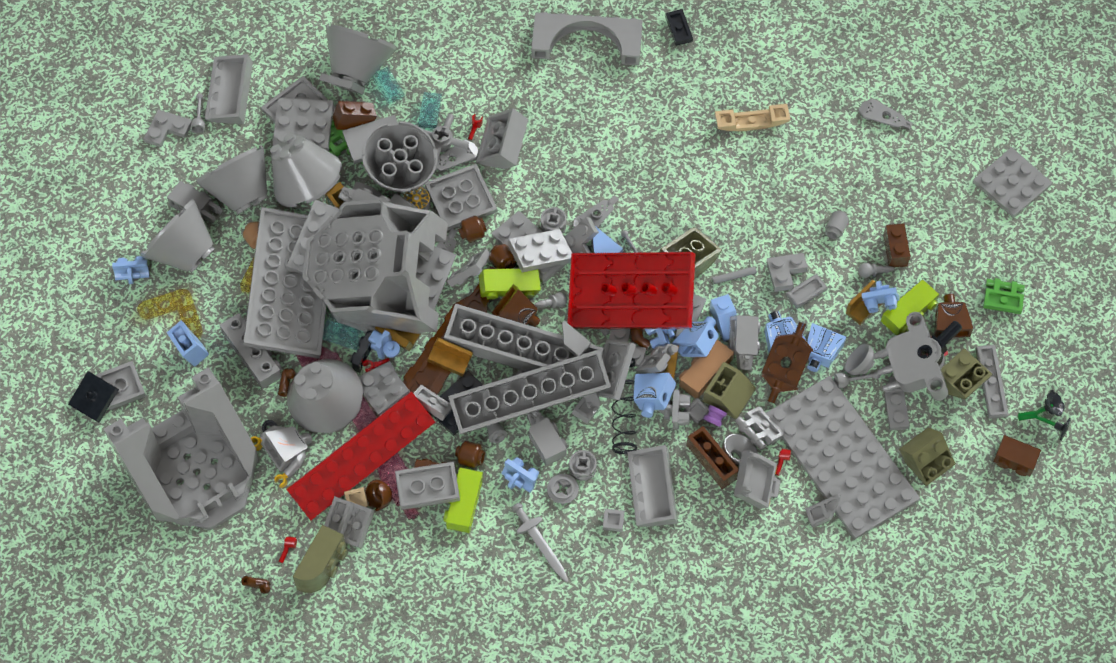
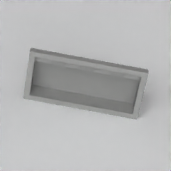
M248 54L214 57L205 114L206 121L244 124L253 61Z
M662 445L627 452L636 526L650 527L678 524L667 446Z

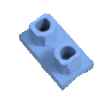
M137 256L135 261L118 258L116 263H112L115 280L128 279L129 284H134V279L150 277L147 260L142 256Z
M876 281V287L870 288V292L862 293V299L869 313L879 311L878 304L885 303L887 310L896 309L897 301L900 300L896 287L882 286L881 281Z
M662 328L645 329L649 336L657 332L658 337L650 340L653 349L657 346L671 344L668 335L670 338L675 337L674 331L677 330Z
M374 330L368 339L371 342V349L377 351L378 358L382 360L385 358V355L389 358H394L400 352L399 344L392 341L390 332L386 330L383 334Z
M518 457L512 461L507 459L501 474L509 481L508 488L513 489L517 486L531 493L539 471L535 468H530L526 471L523 469V461Z

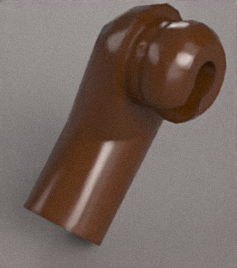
M630 328L632 341L647 350L651 343L643 337V330Z
M286 368L282 371L278 389L279 396H287L290 379H293L296 375L294 369Z
M244 576L241 580L243 586L260 589V592L263 594L269 593L271 590V584L267 579Z

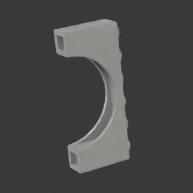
M535 13L531 49L532 58L550 59L553 47L561 38L572 32L590 30L607 36L615 43L621 55V64L639 65L643 20L636 18L584 16L580 14Z

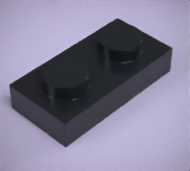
M683 9L665 13L675 46L693 42V36Z
M368 330L365 336L360 338L359 349L357 353H353L350 361L354 371L359 373L363 368L362 363L367 360L371 351V342L368 339L372 332Z

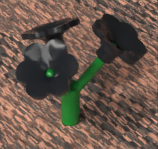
M1050 390V393L1047 394L1043 407L1035 411L1018 413L1019 421L1036 418L1054 426V429L1060 431L1061 441L1068 430L1072 418H1069L1067 422L1062 424L1058 421L1055 423L1039 416L1040 413L1045 411L1056 416L1063 414L1065 405L1061 401V397L1054 390Z

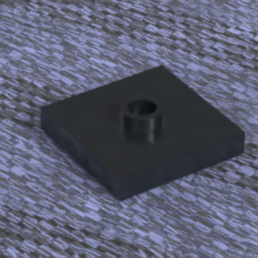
M87 371L68 405L100 423L119 389Z

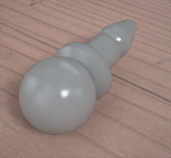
M863 263L858 268V273L863 278H868L871 275L875 277L876 274L894 271V267L876 266L875 263L872 265Z
M557 292L554 295H550L548 299L535 303V306L538 308L548 306L552 308L556 306L563 307L567 303V296L562 292Z

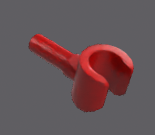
M476 114L472 116V129L468 137L469 140L473 139L477 128L482 126L483 117L477 121L475 120Z
M389 358L378 362L365 360L362 365L364 367L371 365L370 368L365 369L366 372H369L390 360Z
M782 449L780 451L775 475L779 476L783 460L790 461L791 450Z
M288 536L285 538L284 549L278 562L283 564L289 548H296V537Z

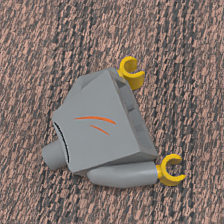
M272 426L261 433L259 438L256 436L251 437L253 444L258 442L254 445L256 451L261 450L263 446L278 470L284 472L283 475L278 474L274 478L275 483L279 479H284L279 485L280 488L287 485V478H291L299 470L306 459L307 445L312 443L309 433L300 435L293 426L287 428Z

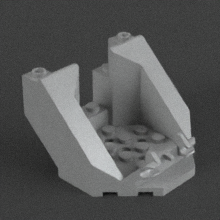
M379 199L344 202L339 207L338 213L334 217L330 216L320 227L321 230L307 240L302 278L313 288V291L319 298L325 302L330 311L345 321L416 334L437 332L439 313L428 306L430 287L416 278L418 257L428 262L430 252L434 251L435 242L446 241L448 223L433 211L385 203ZM377 253L376 258L373 259V255ZM360 254L359 259L356 260V256ZM343 256V259L339 262V257ZM358 273V276L354 279V274Z
M208 367L191 377L195 387L178 397L182 408L180 412L152 428L149 422L146 423L143 418L126 427L122 419H119L104 428V431L137 491L156 520L212 530L245 510L259 457L256 447L220 382ZM186 454L191 455V458L189 460L184 459V456ZM213 459H217L218 463L212 465L211 461ZM196 469L201 470L199 475L194 474ZM178 480L184 481L182 485H177ZM205 485H211L209 490H204Z

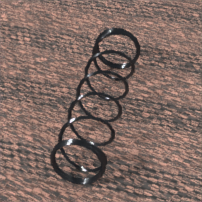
M632 358L631 361L633 363H630L629 368L635 367V359ZM625 380V384L635 383L634 380ZM634 397L620 398V400L634 401ZM616 400L611 408L619 417L613 420L612 427L620 433L612 439V451L617 454H628L627 452L636 451L637 445L631 442L614 444V439L621 434L633 435L637 432L619 431L614 427L613 423L620 417L634 418L636 414L621 415L615 412L613 406L616 402L620 401ZM618 446H632L635 449L627 450Z

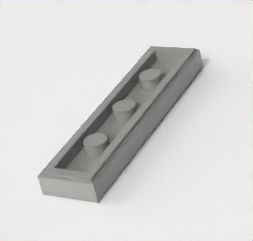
M995 345L976 346L977 360L993 374L982 384L988 418L1008 417L1009 413Z

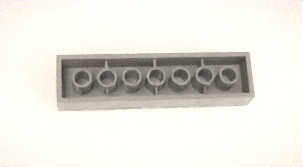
M459 304L454 306L444 336L445 341L473 352V356L526 372L576 357L563 346L562 335ZM591 344L583 354L600 350L602 356L604 348Z
M595 350L448 397L459 433L464 434L611 388L600 350Z

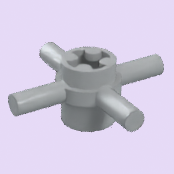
M448 114L444 125L436 127L433 132L424 130L435 144L437 159L440 152L448 151L451 145L464 149L469 147V142L453 138L452 132L449 130L454 119L452 114Z

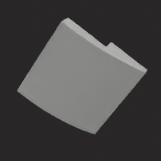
M334 496L324 526L343 534L345 543L362 548L375 510Z

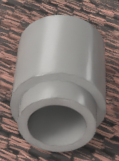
M834 211L825 227V234L829 238L839 239L843 235L849 223L847 214L843 211Z

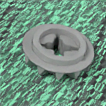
M559 474L550 479L547 485V492L549 498L555 503L564 505L565 503H571L577 498L579 486L572 476ZM559 484L563 488L568 487L566 489L567 495H565L563 492H558Z

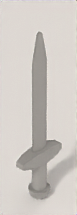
M520 503L515 504L512 507V511L518 515L523 523L516 533L519 535L528 532L552 569L565 582H568L563 566L536 528L542 521V518L529 519L522 509L523 505Z

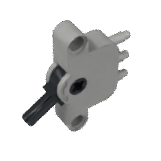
M912 312L906 318L909 331L892 337L887 342L886 349L874 353V359L888 356L891 364L877 370L878 375L893 372L896 381L884 385L882 389L886 392L901 388L904 392L910 393L927 387L931 397L934 400L941 401L948 395V389L941 370L945 362L944 353L948 350L946 344L962 329V326L959 322L953 321L936 338L934 335L930 336L922 314Z

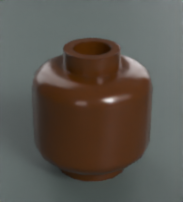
M475 215L460 222L461 228L458 229L461 239H466L469 243L484 238L485 232H487L483 219Z
M495 245L490 251L489 261L496 269H513L516 266L517 262L508 245Z
M464 441L461 446H457L455 451L458 463L473 469L483 464L486 451L483 450L481 444L471 441Z

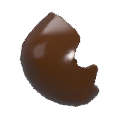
M377 479L368 483L365 493L369 507L376 508L375 511H380L389 506L392 500L390 486L384 481Z

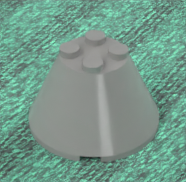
M327 24L326 26L331 76L343 79V76L353 78L354 83L359 81V85L365 87V84L396 51L397 47L394 44L380 38L369 39L368 34L331 24L329 26Z
M404 121L389 124L387 122L375 128L366 138L362 150V161L367 174L375 183L391 191L407 192L420 188L429 181L436 169L437 153L432 138L422 128Z
M290 133L284 137V140L270 149L274 196L277 202L283 206L297 207V203L306 201L308 204L326 194L340 178L339 172L342 169V163L339 158L303 136Z
M262 145L258 149L254 147L217 166V169L205 173L196 180L199 186L234 212L236 211L237 214H240L252 205L255 206L268 198L264 148Z
M193 199L189 201L179 214H176L146 246L148 249L142 251L140 255L186 272L190 271L192 273L202 263L200 259H205L215 249L196 202Z
M335 359L317 360L304 366L292 379L287 394L288 410L295 422L305 430L324 434L333 433L346 427L357 416L361 408L363 385L354 369L346 363Z

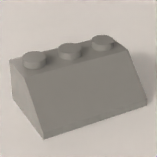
M514 108L488 116L476 164L500 169L516 166L527 129L528 118Z

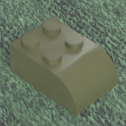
M693 227L662 247L659 252L696 253L695 279L716 261L722 249L696 227Z
M324 525L321 526L293 575L297 590L304 593H314L325 587L330 577L334 578L338 571L337 565L339 561H343L348 552L343 534Z

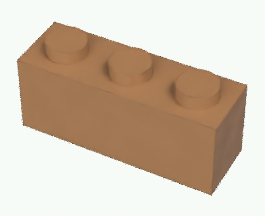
M716 340L707 357H695L691 363L692 366L680 374L679 387L695 399H699L722 363H731L734 351L719 340Z

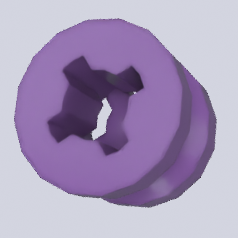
M709 405V412L703 419L721 427V420L726 417L727 413Z

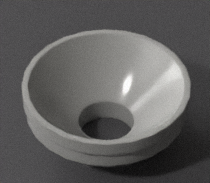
M866 343L858 346L846 360L845 371L850 375H864L868 373L875 363L873 348Z
M736 433L727 436L722 445L723 451L737 466H740L742 451L750 450L751 452L758 453L756 445L754 446L750 442L751 439L742 434ZM731 453H737L740 459H735Z

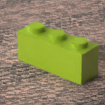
M483 269L479 274L481 297H487V299L504 297L513 284L528 299L534 298L541 290L538 269L521 272L520 269Z
M922 279L897 301L896 309L887 310L883 313L881 322L896 336L908 332L907 316L912 312H919L924 317V313L928 309L932 311L937 306L939 293Z
M459 468L456 478L460 501L449 502L450 507L449 510H445L443 522H446L447 529L470 533L483 482V472Z

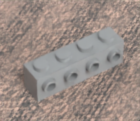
M238 313L220 324L221 332L261 389H264L281 378L280 371L282 367L277 360H272L270 350L243 346L246 317L242 318Z

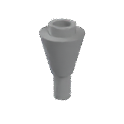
M499 423L487 426L490 442L500 443L505 439L507 432Z

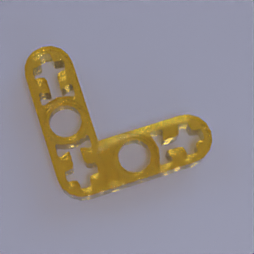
M179 289L145 300L137 307L139 316L145 320L178 310L181 320L191 331L190 324L194 323L195 329H197V333L194 335L198 339L203 334L191 293L187 289ZM182 295L186 297L187 305L183 306L180 297ZM161 302H170V305L167 308L160 307ZM153 304H156V307L158 309L157 311H155ZM145 307H148L149 313L144 312ZM186 311L194 312L191 318L183 317Z

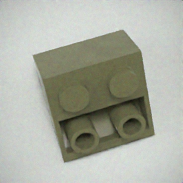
M965 348L941 368L948 394L965 400L993 375Z
M723 362L705 390L703 402L737 419L755 392L756 387L740 370Z
M929 427L899 448L906 465L925 486L956 464L943 434Z

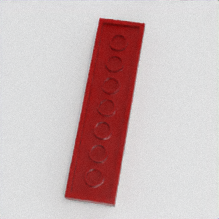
M410 391L286 490L311 521L332 505L334 496L342 497L344 492L351 490L432 426L435 421L413 392Z

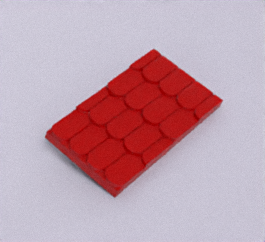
M571 253L567 323L576 329L692 328L696 253Z

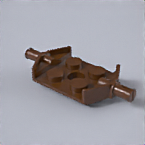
M799 322L796 331L792 334L776 335L761 372V377L771 387L770 390H772L767 400L775 404L780 392L798 390L797 385L809 355L813 352V349L802 335L807 324ZM783 357L790 359L788 367L784 368L781 366V359Z

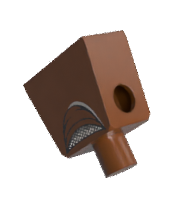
M514 284L491 312L495 316L528 324L532 327H537L540 323V318L535 316L538 308Z
M954 294L944 295V302L938 303L936 308L934 336L937 338L953 321H957L961 324L962 329L954 337H971L973 325L966 303L956 302Z

